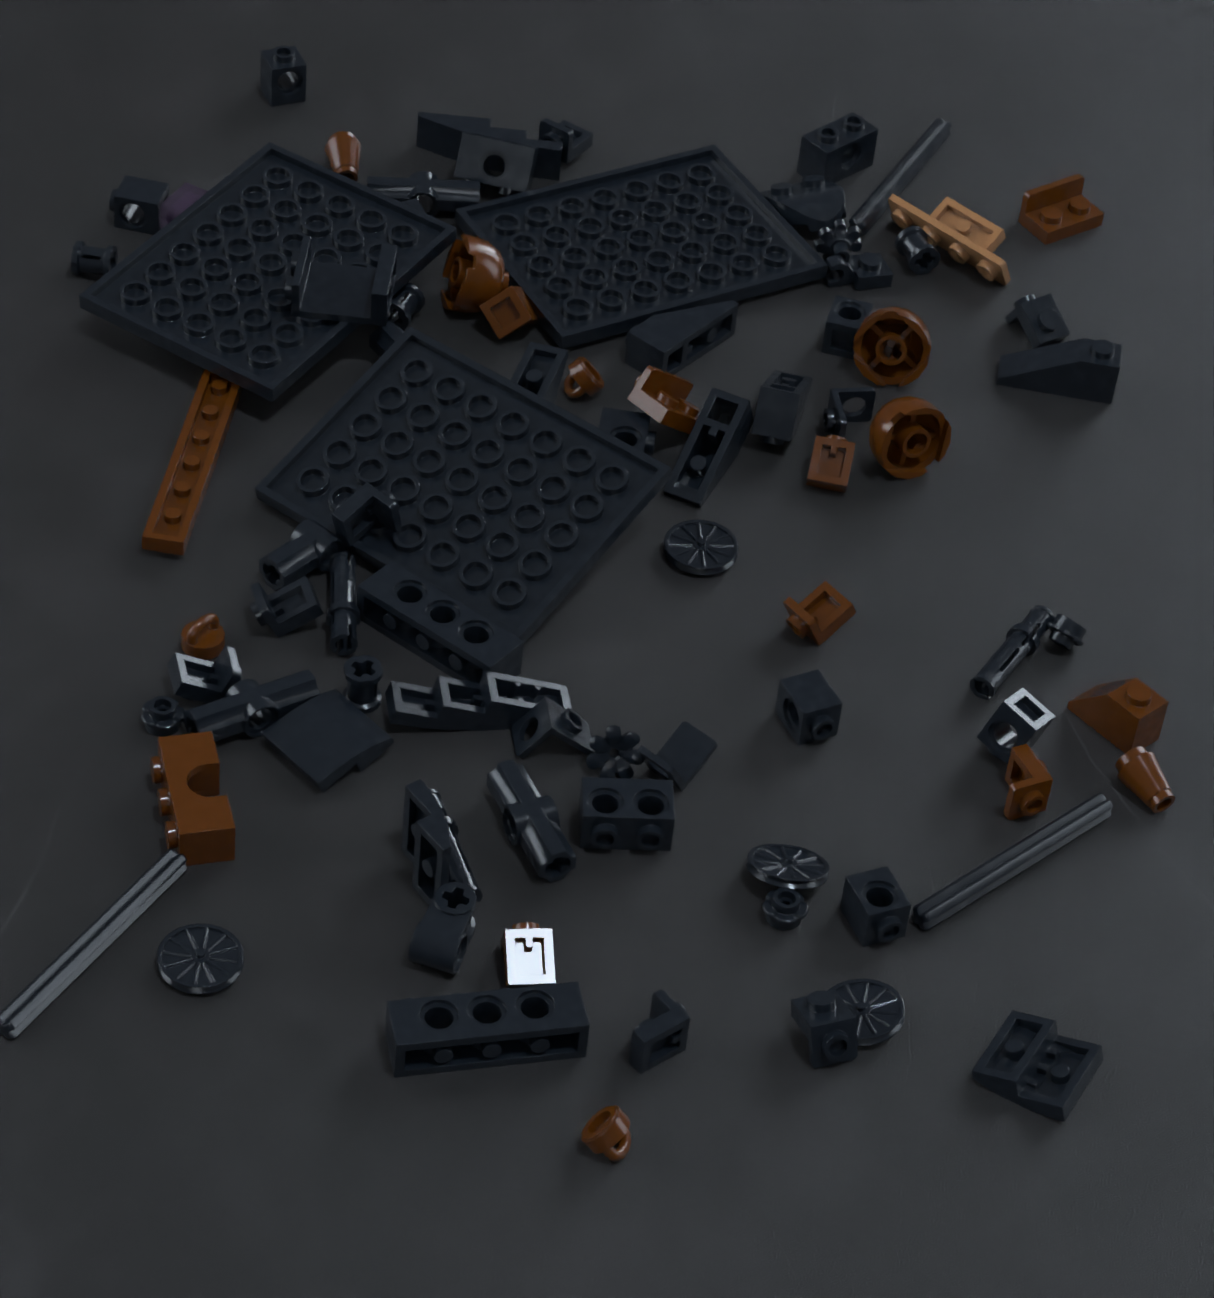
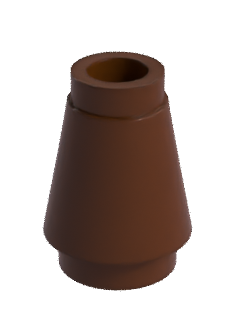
M336 132L329 137L325 145V153L332 171L357 182L361 143L350 132Z
M1138 746L1127 751L1118 759L1115 764V768L1119 772L1118 780L1150 807L1154 813L1162 812L1174 803L1176 797L1172 793L1153 752H1147L1143 746Z

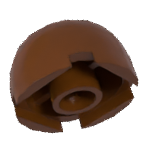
M462 234L463 240L455 239L445 261L442 277L449 278L448 290L441 289L442 306L446 310L458 313H476L482 311L479 307L481 304L508 288L509 273L505 272V264L501 253L490 242L479 237Z
M895 306L878 309L867 316L856 331L853 342V357L855 365L863 376L876 385L899 384L898 387L908 385L919 378L928 365L932 348L929 329L921 317L909 309Z
M904 396L891 400L883 405L875 414L869 427V445L877 462L896 478L912 479L929 472L925 467L930 465L934 459L938 463L942 460L951 443L952 428L949 421L945 419L944 414L929 401L923 398Z

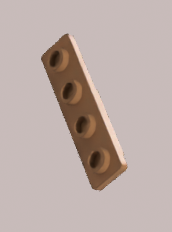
M895 194L888 198L892 212L891 218L900 228L905 229L911 226H919L927 234V242L934 247L938 245L945 249L958 263L964 264L966 262L970 264L988 281L996 280L1004 286L1010 282L1011 279L1006 261L993 254L1006 239L1004 229L948 196L930 215Z

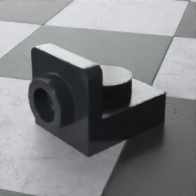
M663 989L652 994L649 1019L641 1022L632 1031L629 1063L639 1074L686 1050L690 1017L684 1006L674 1001Z

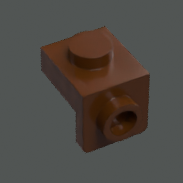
M826 580L799 604L790 596L783 601L789 617L786 619L788 626L797 636L803 639L807 635L818 646L857 613L853 604Z
M1028 744L1012 747L1005 774V781L1009 785L1004 815L1008 820L1033 816L1039 812L1046 811L1053 778L1048 773L1045 763L1037 758Z

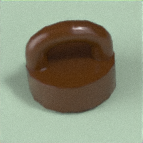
M578 357L568 365L570 373L564 382V391L568 397L577 399L585 393L593 396L604 387L601 375L586 358ZM575 381L579 385L576 389H574Z
M207 613L199 619L186 624L182 629L181 647L188 656L204 660L213 659L219 656L225 646V632L223 627L219 625L218 616L214 613Z
M607 1106L598 1111L586 1123L581 1139L593 1153H603L611 1161L622 1160L628 1154L631 1146L630 1118L619 1106Z

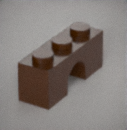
M212 731L158 737V756L150 757V767L153 784L161 783L162 786L161 789H157L160 816L169 817V821H165L164 824L167 848H176L179 854H183L187 859L186 866L235 860L236 828L228 795L215 796L220 795V762Z

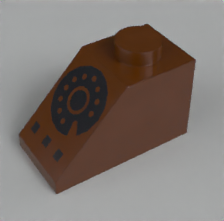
M1135 677L1098 684L1070 700L1067 708L1118 749L1126 753L1138 746L1145 748L1159 739L1169 701Z

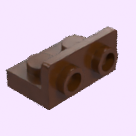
M1078 173L1026 191L1023 195L1018 222L1043 244L1047 245L1102 226L1105 213L1082 195L1085 178Z
M651 365L647 366L644 372L637 377L634 388L627 398L658 423L687 434L691 433L698 419L697 415L700 412L696 406L685 400L694 386L690 381Z

